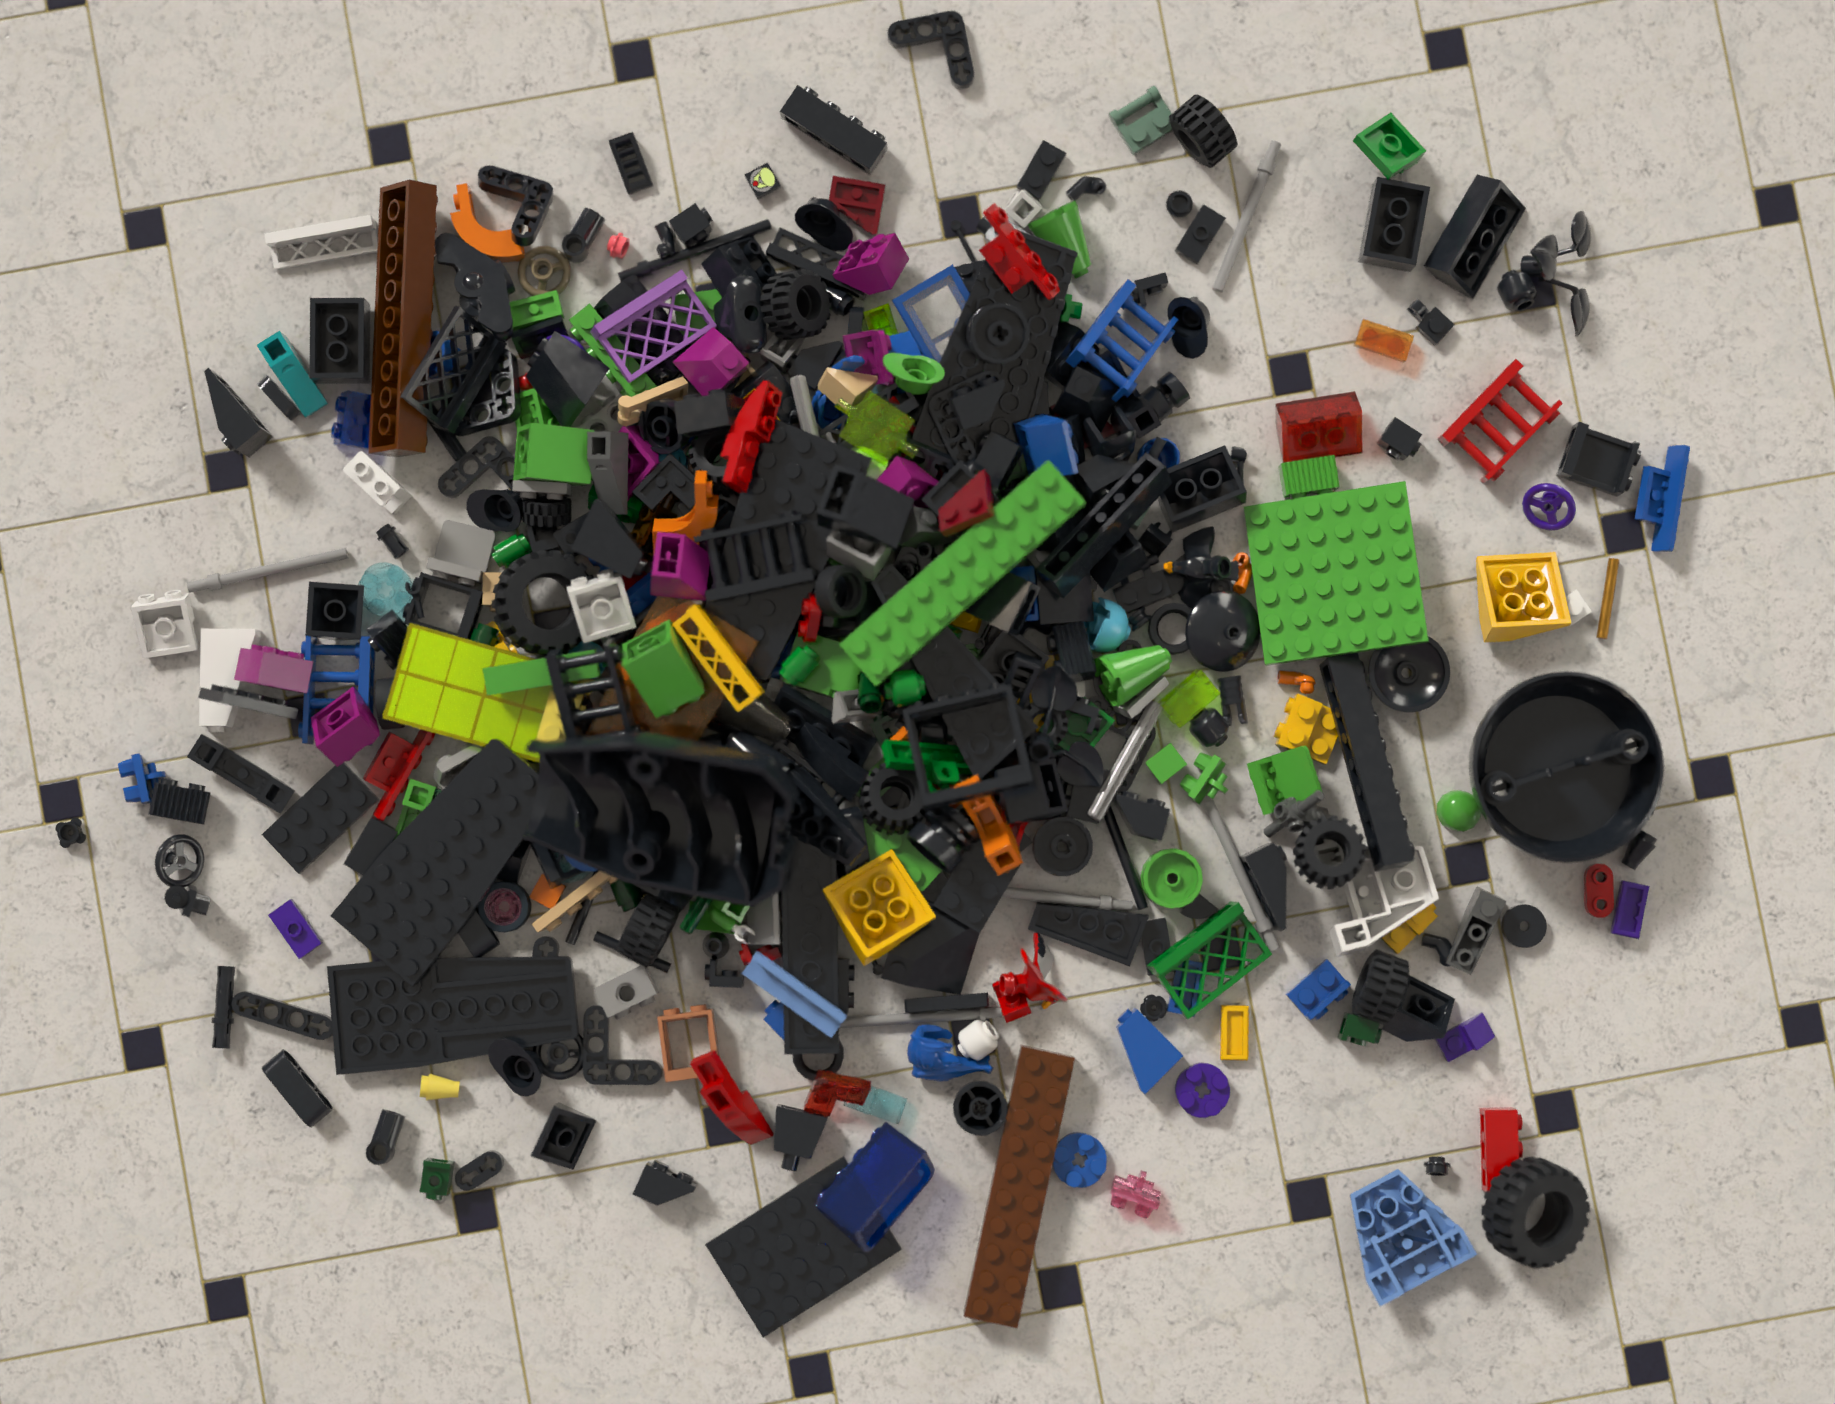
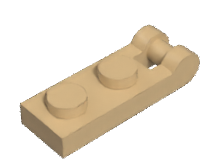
M682 376L650 390H645L633 397L626 395L620 397L618 400V423L623 426H629L639 422L640 413L642 411L645 412L647 404L652 401L669 398L676 401L683 400V396L688 395V382Z

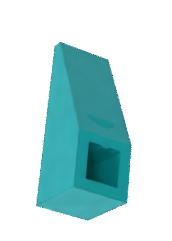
M278 331L257 344L270 368L305 418L329 404L317 384L309 378L307 368L287 336Z

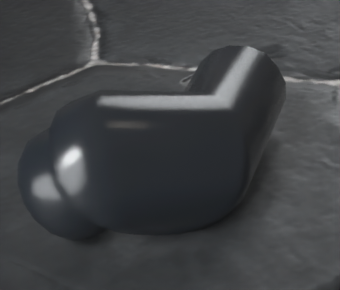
M664 221L655 226L662 242L656 248L660 258L671 257L675 254V238L667 221Z
M1424 933L1421 946L1436 949L1440 956V964L1445 967L1451 966L1446 964L1452 948L1450 941L1445 937Z

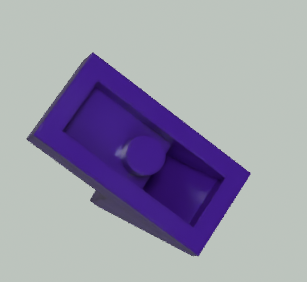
M1481 1012L1447 1030L1443 1038L1435 1040L1446 1061L1450 1062L1471 1050H1479L1495 1038V1035L1484 1014Z

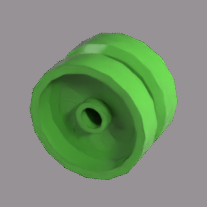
M1176 848L1159 850L1152 854L1143 864L1140 874L1141 888L1147 898L1156 905L1166 908H1179L1191 903L1200 893L1203 883L1202 869L1197 860L1188 852ZM1170 873L1177 876L1174 884L1167 881V876Z

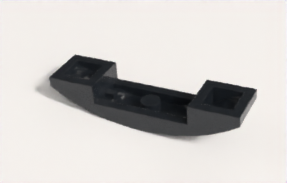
M203 734L199 736L187 755L192 761L233 783L280 814L295 792L293 788Z

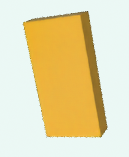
M1221 1005L1220 1060L1248 1061L1249 1006Z

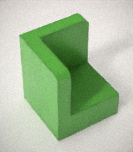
M1171 743L1167 744L1146 761L1147 767L1157 778L1156 781L1159 785L1187 765Z

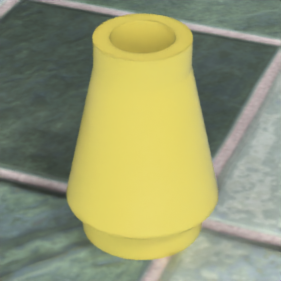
M430 1073L429 1076L422 1075L419 1097L426 1098V1100L458 1098L460 1081H453Z

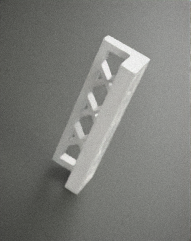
M371 215L264 233L266 244L271 248L275 270L377 253L378 233L376 221ZM371 232L373 246L361 248L355 243L361 234ZM336 238H343L348 242L341 252H334L328 248ZM315 242L322 247L318 254L313 257H308L303 253L308 243ZM290 247L295 251L290 261L280 262L279 248Z

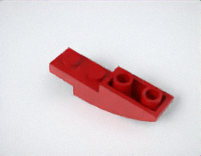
M763 381L746 401L729 431L721 453V457L728 461L723 482L737 493L747 492L760 442L769 443L774 429V422L783 392L769 381Z
M716 1050L698 1056L690 1062L691 1067L703 1085L700 1094L726 1127L750 1145L773 1137V1131L748 1090L740 1091Z

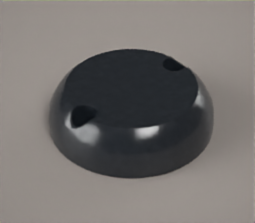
M1565 671L1542 674L1522 681L1510 688L1485 713L1475 732L1470 749V784L1474 799L1486 822L1496 834L1511 846L1532 857L1550 862L1575 863L1593 860L1610 854L1627 844L1639 833L1651 817L1659 800L1663 785V751L1654 724L1646 711L1631 695L1619 686L1598 676L1582 672ZM1628 739H1632L1634 741L1626 744ZM1636 748V751L1633 754L1627 751ZM1499 780L1503 782L1502 784L1495 785ZM1506 789L1505 793L1502 796L1495 793Z

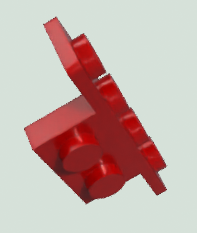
M993 203L983 212V215L999 235L980 248V253L1012 294L1033 279L1046 298L1051 300L1060 291L1056 278L1045 270L1038 254L1029 249L1022 233L1014 229L1008 221L1006 212Z
M420 729L413 743L390 731L388 732L362 778L385 791L373 812L377 819L384 821L386 816L389 817L393 813L397 796L407 788L409 783L408 777L411 771L415 770L421 763V753L426 745L429 746L432 743L436 733Z

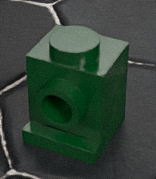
M1344 1012L1337 1038L1347 1041L1349 1036L1351 1037V1043L1366 1047L1367 1042L1379 1043L1382 1028H1379L1380 1023Z
M429 1157L423 1160L420 1193H426V1199L442 1200V1196L450 1194L455 1161ZM432 1176L439 1178L437 1186L431 1183L430 1179Z

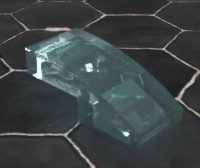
M852 1080L844 1106L894 1124H899L907 1098L863 1082Z

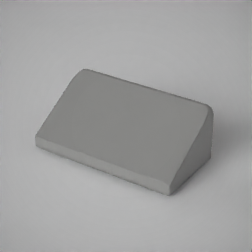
M858 690L835 692L832 723L839 724L870 720L882 714V710L875 713L863 712L857 704Z

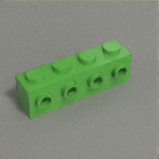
M590 303L569 319L573 326L570 329L571 333L578 342L584 340L590 347L586 350L588 354L610 368L606 376L612 384L616 381L623 388L620 391L622 396L633 397L645 390L657 387L646 373L631 383L627 382L599 340L596 341L590 333L593 326L603 320ZM616 335L607 339L613 348L624 350V345ZM626 356L625 366L633 374L640 369V365L633 357Z

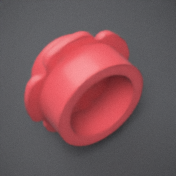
M623 233L611 236L607 245L610 256L612 258H624L628 251L630 240L624 237Z

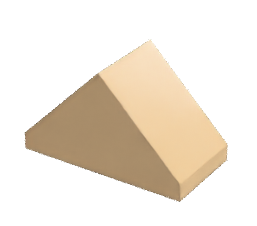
M826 368L817 386L819 391L847 414L869 397L878 381V377Z

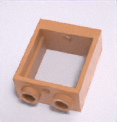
M706 1004L690 1006L691 1011L680 1013L679 1008L663 1010L664 1015L657 1017L665 1082L698 1078L691 1066L673 1068L667 1022L706 1017L710 1050H716L719 1055L713 1008L707 1009Z

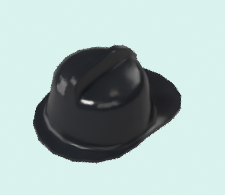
M812 197L808 204H804L797 209L795 213L797 226L821 246L832 251H844L853 242L851 228L840 217L839 210L832 201Z
M1198 297L1175 298L1169 303L1167 308L1168 320L1170 321L1173 316L1178 319L1172 327L1175 331L1171 337L1173 346L1183 357L1190 359L1198 358L1205 352L1208 346L1207 326L1210 322V312Z
M509 489L476 490L469 495L466 510L472 522L480 528L491 531L511 532L520 525L522 519V499L516 492Z
M501 1038L492 1043L488 1052L489 1061L509 1088L520 1096L528 1097L535 1094L540 1088L543 1073L541 1058L535 1052L525 1050L517 1042L510 1039Z

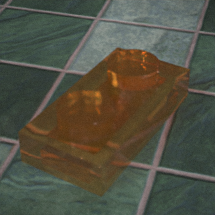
M1363 319L1353 346L1404 363L1414 335Z

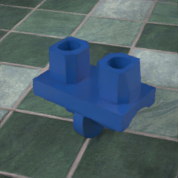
M140 753L131 755L132 759L118 763L121 778L136 775L137 785L123 788L125 801L127 803L141 802L142 804H148L151 802L147 781H151L153 790L154 783H159V779L166 777L165 771L157 772L154 762L147 764L149 774H145L142 756Z

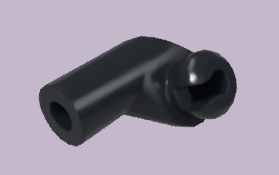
M1083 176L1065 193L1071 201H1076L1084 193L1093 195L1103 194L1106 191V183L1098 177Z

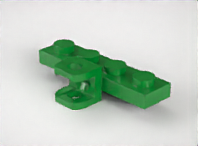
M885 740L881 748L886 768L916 771L909 741ZM919 742L930 793L950 789L949 784L955 785L959 780V774L973 775L957 745ZM932 784H937L940 790L935 789Z

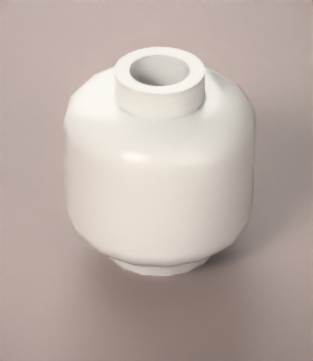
M975 1020L959 1032L960 1044H958V1049L966 1058L971 1057L974 1060H981L997 1048L998 1032L989 1021Z

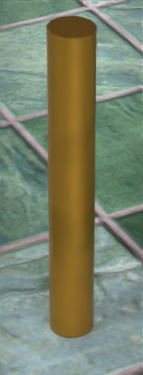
M1615 558L1608 559L1596 636L1599 639L1608 638L1619 559Z

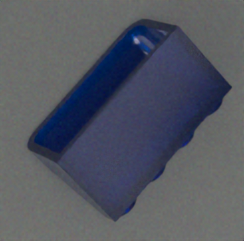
M885 1121L881 1127L873 1131L868 1143L856 1151L850 1164L838 1172L833 1184L820 1193L815 1206L821 1214L864 1252H868L876 1246L928 1184L935 1168L923 1148Z

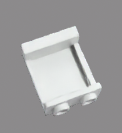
M362 450L343 468V471L380 506H384L393 515L412 497L402 485Z

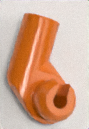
M1239 552L1233 558V561H1238L1239 568L1238 579L1234 583L1233 590L1239 594L1246 592L1253 575L1252 566L1249 561L1250 558L1244 552Z
M1278 671V684L1299 685L1300 692L1303 694L1314 692L1316 682L1312 676L1296 671Z

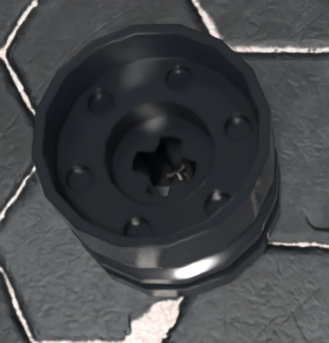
M947 805L933 809L935 813L927 811L925 816L931 826L929 827L918 822L906 837L926 859L944 872L950 873L962 860L955 848L958 847L968 852L971 849L969 842L976 843L980 836L965 816Z

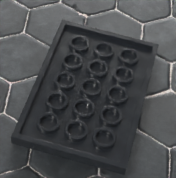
M844 1156L705 1244L763 1338L902 1250Z

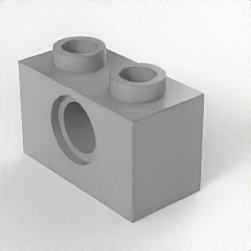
M642 965L594 988L607 1017L609 1018L614 1015L616 1020L630 1014L629 1007L637 1003L642 1008L656 1001L654 995L659 993L648 968ZM625 985L631 986L635 991V996L631 1001H627L621 996V989Z

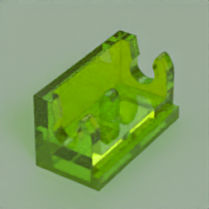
M1195 669L1160 699L1158 703L1161 704L1163 713L1178 728H1181L1221 693L1203 671Z

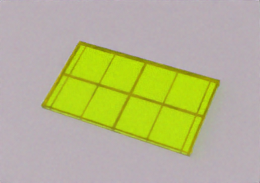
M410 623L407 627L408 631L382 718L485 747L492 739H500L520 757L539 762V753L526 752V747L531 740L537 738L550 690L553 691L552 685L487 695L482 669L534 660L535 658ZM582 680L571 681V682H573L574 684H579V683H581Z

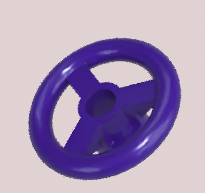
M1551 483L1537 484L1531 487L1523 497V512L1526 518L1538 528L1550 531L1560 530L1568 526L1575 517V501L1571 494L1561 486ZM1545 491L1542 497H1534L1535 494ZM1563 502H1566L1568 507L1567 515L1561 521H1557L1556 512L1561 508ZM1530 505L1540 508L1546 514L1548 522L1537 518L1532 512Z

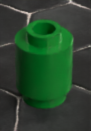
M522 532L519 535L514 534L495 545L494 549L496 552L492 553V556L500 568L505 566L507 569L513 561L531 553L532 548Z
M807 645L804 648L798 646L782 664L783 668L779 673L788 682L796 686L799 682L802 683L817 667L819 662L816 658L819 655Z

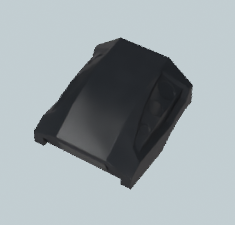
M633 274L622 280L604 295L595 305L594 309L602 319H605L648 290L637 276ZM656 307L653 311L652 319L663 321L668 317V314L662 307ZM647 313L646 315H644V316H642V317L648 318V317H649V313ZM641 321L633 322L630 333L645 336L647 323ZM651 324L650 333H651L658 325ZM625 327L621 331L627 332V327ZM616 335L624 345L626 337ZM629 338V344H628V351H629V352H631V350H630V348H631V346H630V341L632 340V338Z

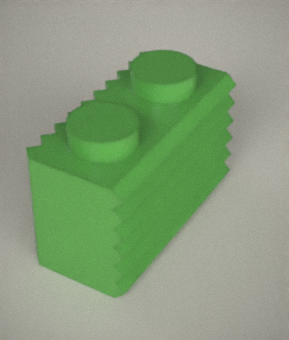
M1335 455L1284 462L1279 465L1284 498L1291 497V499L1307 497V494L1317 493V495L1332 493L1333 490H1337L1340 487Z

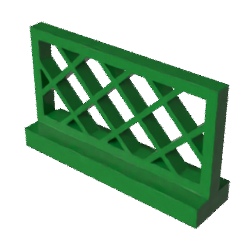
M1230 901L1146 965L1150 972L1160 981L1186 1019L1191 1018L1272 955L1243 913L1244 909L1239 902ZM1240 920L1245 927L1243 938L1230 937L1232 925ZM1226 930L1225 936H1224V935H1219V934H1221L1223 931ZM1249 934L1251 935V937L1253 938V940H1249V939H1248V938H1249ZM1216 937L1224 938L1222 955L1209 953L1210 943ZM1230 939L1243 941L1240 957L1227 956ZM1248 942L1256 943L1263 952L1254 960L1246 959ZM1205 946L1204 952L1199 951L1202 947ZM1195 953L1203 955L1201 971L1188 969L1189 958ZM1208 956L1222 958L1219 974L1206 972ZM1227 959L1240 960L1239 970L1233 976L1224 975ZM1245 961L1250 962L1248 965L1244 967ZM1183 963V968H1179L1178 966ZM1172 970L1182 971L1180 987L1171 986L1165 978ZM1187 972L1201 974L1198 990L1185 988ZM1206 975L1219 977L1218 986L1213 992L1203 991ZM1174 989L1179 990V996L1176 994ZM1184 991L1198 993L1196 1005L1189 1010L1183 1003ZM1203 994H1208L1204 999H1202Z

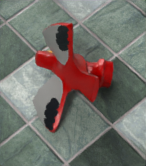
M1036 932L1033 935V962H1031L1025 950L1021 949V956L1025 964L1023 973L1018 975L1013 972L1001 974L999 988L1003 996L1008 995L1012 997L1017 993H1023L1030 1001L1043 1000L1041 1007L1046 1009L1058 1000L1067 1002L1068 998L1060 989L1044 980L1051 970L1054 958L1040 933Z

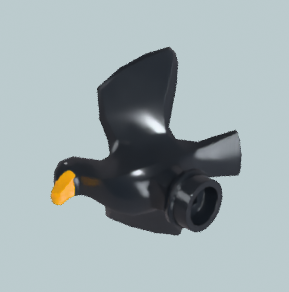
M1213 526L1192 532L1183 539V550L1187 560L1180 562L1167 561L1163 565L1166 574H1183L1186 576L1181 590V601L1190 608H1193L1202 597L1211 593L1209 584L1213 579L1221 580L1225 578L1233 581L1238 579V561L1230 562L1227 557L1220 555L1213 556L1212 558L1210 556L1215 539Z

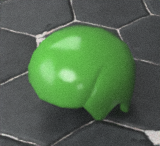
M1452 790L1442 795L1437 803L1436 814L1440 823L1451 830L1467 831L1474 828L1480 820L1481 812L1474 796L1466 791Z

